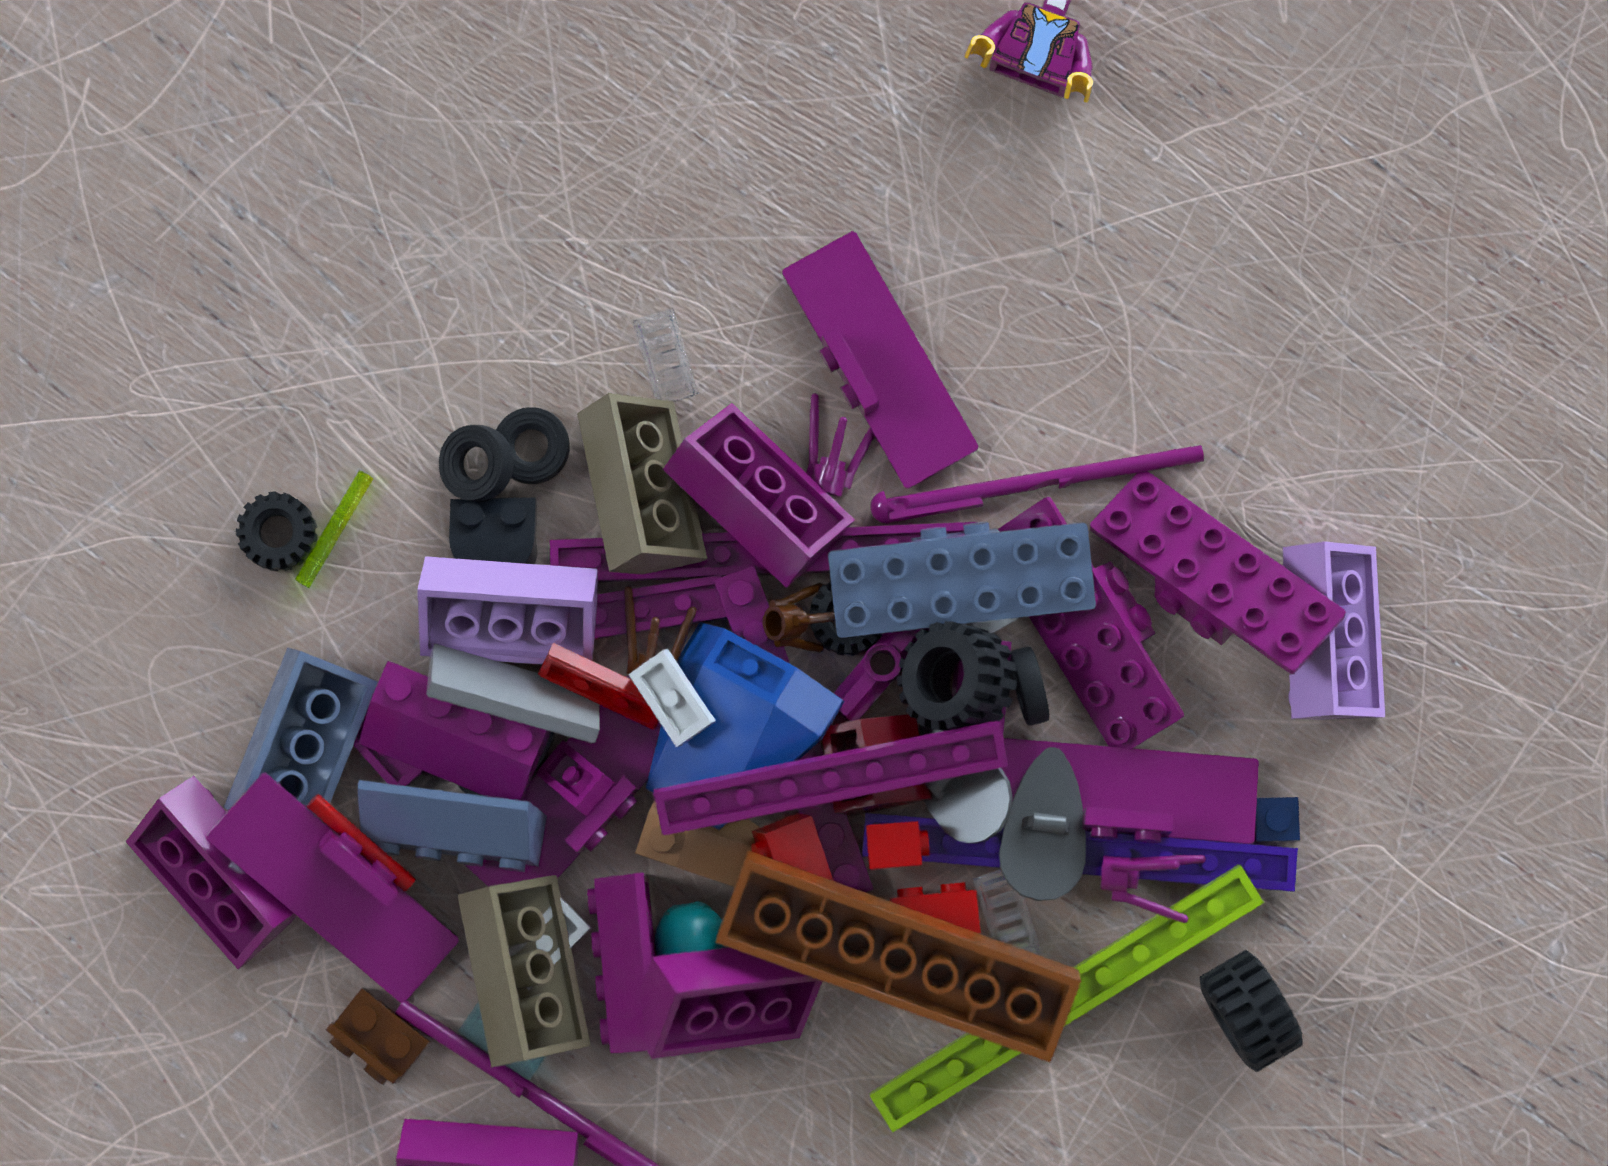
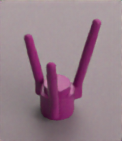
M814 393L811 395L809 463L806 474L828 495L842 497L844 488L851 489L854 475L875 436L869 427L848 468L844 471L846 463L838 459L845 435L847 418L841 417L834 435L829 458L821 456L820 463L818 464L819 395Z
M1204 855L1138 858L1104 856L1101 890L1112 891V901L1126 902L1166 918L1186 923L1188 921L1187 915L1130 894L1128 891L1129 889L1138 888L1139 871L1178 869L1180 865L1204 863L1206 857Z

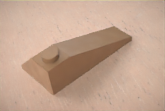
M654 798L635 854L735 887L747 851L752 852L751 845L755 843L751 831L760 827L749 819L728 822L720 830L709 826L662 836Z

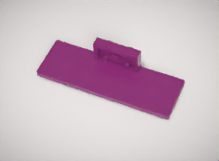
M855 231L845 234L783 269L782 275L824 347L819 350L824 363L831 373L836 370L838 371L845 385L840 387L843 396L852 410L856 407L859 408L905 489H910L978 450V443Z
M1148 471L1137 473L1090 523L1091 532L1155 577L1154 597L1166 612L1173 615L1179 614L1190 622L1191 627L1198 635L1205 639L1212 638L1220 645H1223L1232 634H1235L1289 674H1295L1345 618L1346 611Z
M1046 497L998 528V530L1002 532L1064 525L1067 523L1050 497ZM1110 561L1097 568H1094L1092 565L1096 601L1094 609L1029 616L1107 745L1131 750L1182 719L1184 712L1141 644L1156 634L1151 626V617L1142 605L1137 604L1129 591V582L1124 573Z
M600 705V730L595 743L572 737L566 743L614 782L602 801L586 817L536 774L528 786L523 801L530 802L547 815L539 867L526 865L525 872L509 871L499 868V861L483 860V866H465L488 887L556 875L558 879L586 848L592 852L605 839L608 832L604 828L615 816L621 820L638 802L633 796L648 780L661 728L660 721L655 730H652Z
M1003 738L1008 766L1002 767V770L1010 782L1012 798H1014L1021 779L1032 762L1045 749L1055 747L1064 753L1073 769L1079 786L1083 807L1082 829L1092 831L1091 837L1112 840L1117 839L1118 834L1135 835V841L1144 843H1160L1161 837L1252 844L1255 840L1259 761L1256 758L1135 748L1129 750L1122 747Z
M262 773L207 833V840L400 1003L403 1000L406 1001L459 942L458 936L393 882L396 876L389 868L378 860L373 864L360 854L363 848L355 839L346 832L339 836L267 773Z

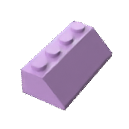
M1325 541L1283 547L1282 566L1346 611L1342 622L1295 674H1289L1291 718L1327 720L1385 717L1376 547Z
M425 557L418 585L420 656H430L435 643L494 661L543 664L552 643H555L593 661L598 569Z

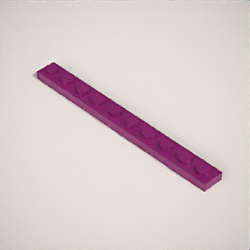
M977 522L849 527L803 574L830 573L828 553L830 551L912 542L911 538L921 537L920 530L934 527H946L947 534L964 532L963 525ZM729 532L702 533L707 555L706 560L643 575L609 572L603 538L550 540L551 566L598 569L597 583L693 579L715 575L726 576L753 565L758 576L772 575Z

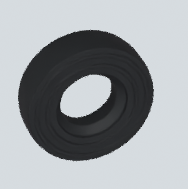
M536 407L521 408L507 415L498 425L496 430L506 438L513 454L514 465L511 479L524 484H539L555 477L565 466L570 452L569 436L563 423L551 412ZM527 430L540 431L548 441L546 454L535 462L522 460L515 451L517 437Z
M467 425L458 428L448 436L441 448L439 455L441 479L449 492L462 500L473 502L490 500L498 496L506 488L512 476L514 463L511 447L506 438L491 427ZM478 446L487 454L488 468L481 478L473 480L465 472L464 459L470 449Z
M1031 647L1011 651L1010 661L1015 662L1016 672L1012 673V678L1017 681L1015 691L1026 724L1037 725L1049 721L1050 714L1046 691L1034 651Z

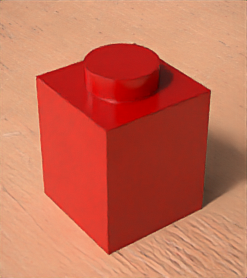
M919 821L866 825L869 870L921 866L922 856H930L928 830H919Z

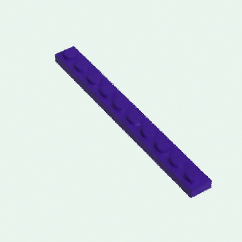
M865 813L862 857H868L866 825L919 821V830H928L930 856H922V862L1000 868L999 848L1003 828L990 840L972 844L956 841L944 832L934 818ZM1085 831L1086 854L1082 875L1101 876L1104 856L1138 858L1204 855L1206 857L1204 863L1180 865L1178 869L1139 871V879L1206 885L1240 864L1255 889L1295 892L1298 848L1161 837L1160 843H1144L1135 841V835L1118 834L1117 839L1109 840L1091 837L1092 831Z

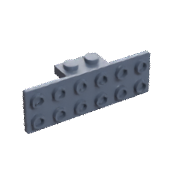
M978 522L963 525L964 532L947 534L946 527H934L920 530L921 537L911 538L912 542L830 551L828 553L837 636L844 638L929 628L930 624L936 622L944 624L945 621L966 624L1094 609L1096 601L1088 526L1086 523L1081 522L1000 532L997 528L989 529V522Z

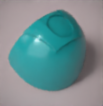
M696 901L671 906L664 912L655 931L656 956L729 948L716 943L722 919L709 905Z

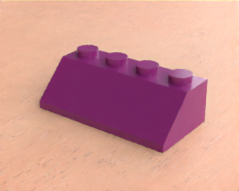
M733 403L729 404L688 435L663 468L680 487L786 588L806 572L855 521L851 515Z
M388 660L370 700L359 744L483 796L523 801L551 731L428 697L426 695L427 676Z
M193 775L158 798L126 840V843L239 970L289 926L297 915L207 840V833L224 816L226 811L214 799L212 793Z
M642 872L595 878V888L587 889L590 915L597 914L599 931L591 932L594 958L601 957L603 975L595 976L597 1000L605 1001L607 1018L600 1019L602 1045H610V1054L647 1051L640 990L651 959L656 956L648 874Z
M730 947L652 957L640 990L647 1052L651 1059L798 1039L801 1037L823 981Z
M404 1118L396 1156V1166H578V1132Z

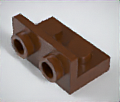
M365 988L360 989L337 1020L326 1029L333 1036L330 1043L345 1056L350 1058L355 1053L365 1061L367 1065L363 1070L382 1085L387 1080L392 1084L399 1083L431 1042Z

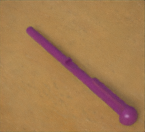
M1198 445L886 498L885 492L881 491L872 498L870 510L873 517L881 523L984 507L982 499L1033 491L1046 486L1059 484V489L1080 482L1204 462V453L1202 446Z
M403 1000L398 1007L396 1015L507 1086L510 1092L518 1098L521 1095L543 1111L586 1138L583 1145L615 1166H660L507 1065L491 1067L490 1057L487 1052L407 1000Z

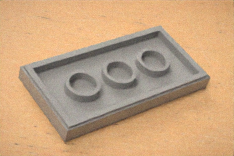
M434 643L429 660L426 694L428 697L595 743L600 730L599 704L540 677L536 672Z

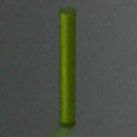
M361 470L358 471L296 576L295 581L310 588L372 483L373 477Z

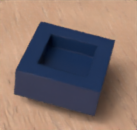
M1298 797L1257 798L1255 842L1299 841Z

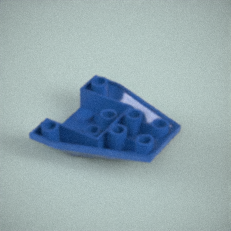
M699 622L683 648L677 663L716 722L679 747L675 746L661 724L646 789L654 793V789L798 761L823 739L843 706L844 701L800 669L724 628ZM727 823L713 825L712 827L720 830Z

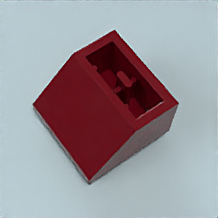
M909 714L858 719L832 725L822 739L824 754L828 755L922 736L920 724L917 723L918 719L911 718ZM922 783L833 801V807L836 814L855 816L933 799L926 784Z

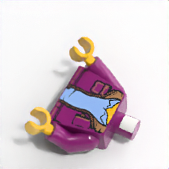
M1044 0L1042 7L1024 2L1019 11L1009 10L987 26L981 35L974 36L964 57L967 59L971 54L980 55L983 58L980 65L982 68H986L991 59L989 71L1069 99L1071 92H1080L1084 95L1083 102L1089 101L1093 85L1091 78L1093 65L1087 39L1078 33L1080 22L1065 16L1071 0Z

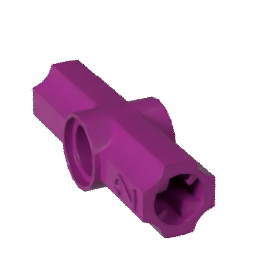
M922 629L884 633L867 650L863 659L834 692L835 695L844 701L843 706L838 712L848 721L861 719L903 670V668L898 666L900 659H906L908 654L905 648L909 641L914 643L917 641L915 634ZM886 653L893 658L895 668L890 674L883 676L873 672L870 661L876 654Z

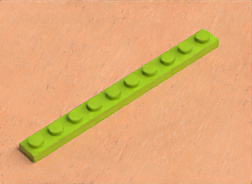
M1238 864L1169 907L1174 911L1187 915L1188 921L1186 923L1157 914L1073 966V968L1079 970L1081 983L1065 1026L1263 904L1262 898L1242 866ZM965 1033L869 1093V1096L893 1133L1021 1054V1052Z

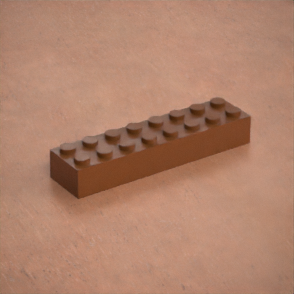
M747 851L716 938V943L1051 1063L1081 983L1079 970L751 851Z

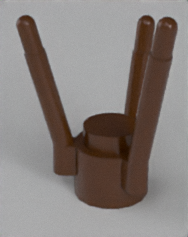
M822 583L806 587L783 599L770 601V607L764 612L763 629L767 637L774 640L775 647L789 646L818 653L824 651V647L821 644L797 638L807 630L808 624L834 622V612L807 615L802 608L793 605L817 593L823 586Z
M626 586L624 588L628 647L626 674H630L656 655L660 620L657 617L651 619L646 653H639L638 660L633 590L631 586ZM693 606L688 609L671 650V654L676 662L679 659L697 613V609Z

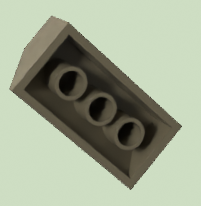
M608 393L577 413L609 572L643 575L706 560L707 555L695 500L663 470L682 443L674 402Z
M552 875L489 886L457 895L491 1067L591 1046L572 950L568 939L565 915L560 901L561 896L557 876ZM551 907L553 917L545 924L543 914ZM543 935H548L553 940V947L548 952L536 947V940L540 939ZM526 943L515 955L510 956L509 948L511 946ZM559 948L561 958L553 964L551 955Z

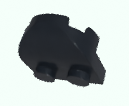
M536 497L492 498L482 502L450 499L449 544L453 559L535 564L538 553L536 545Z

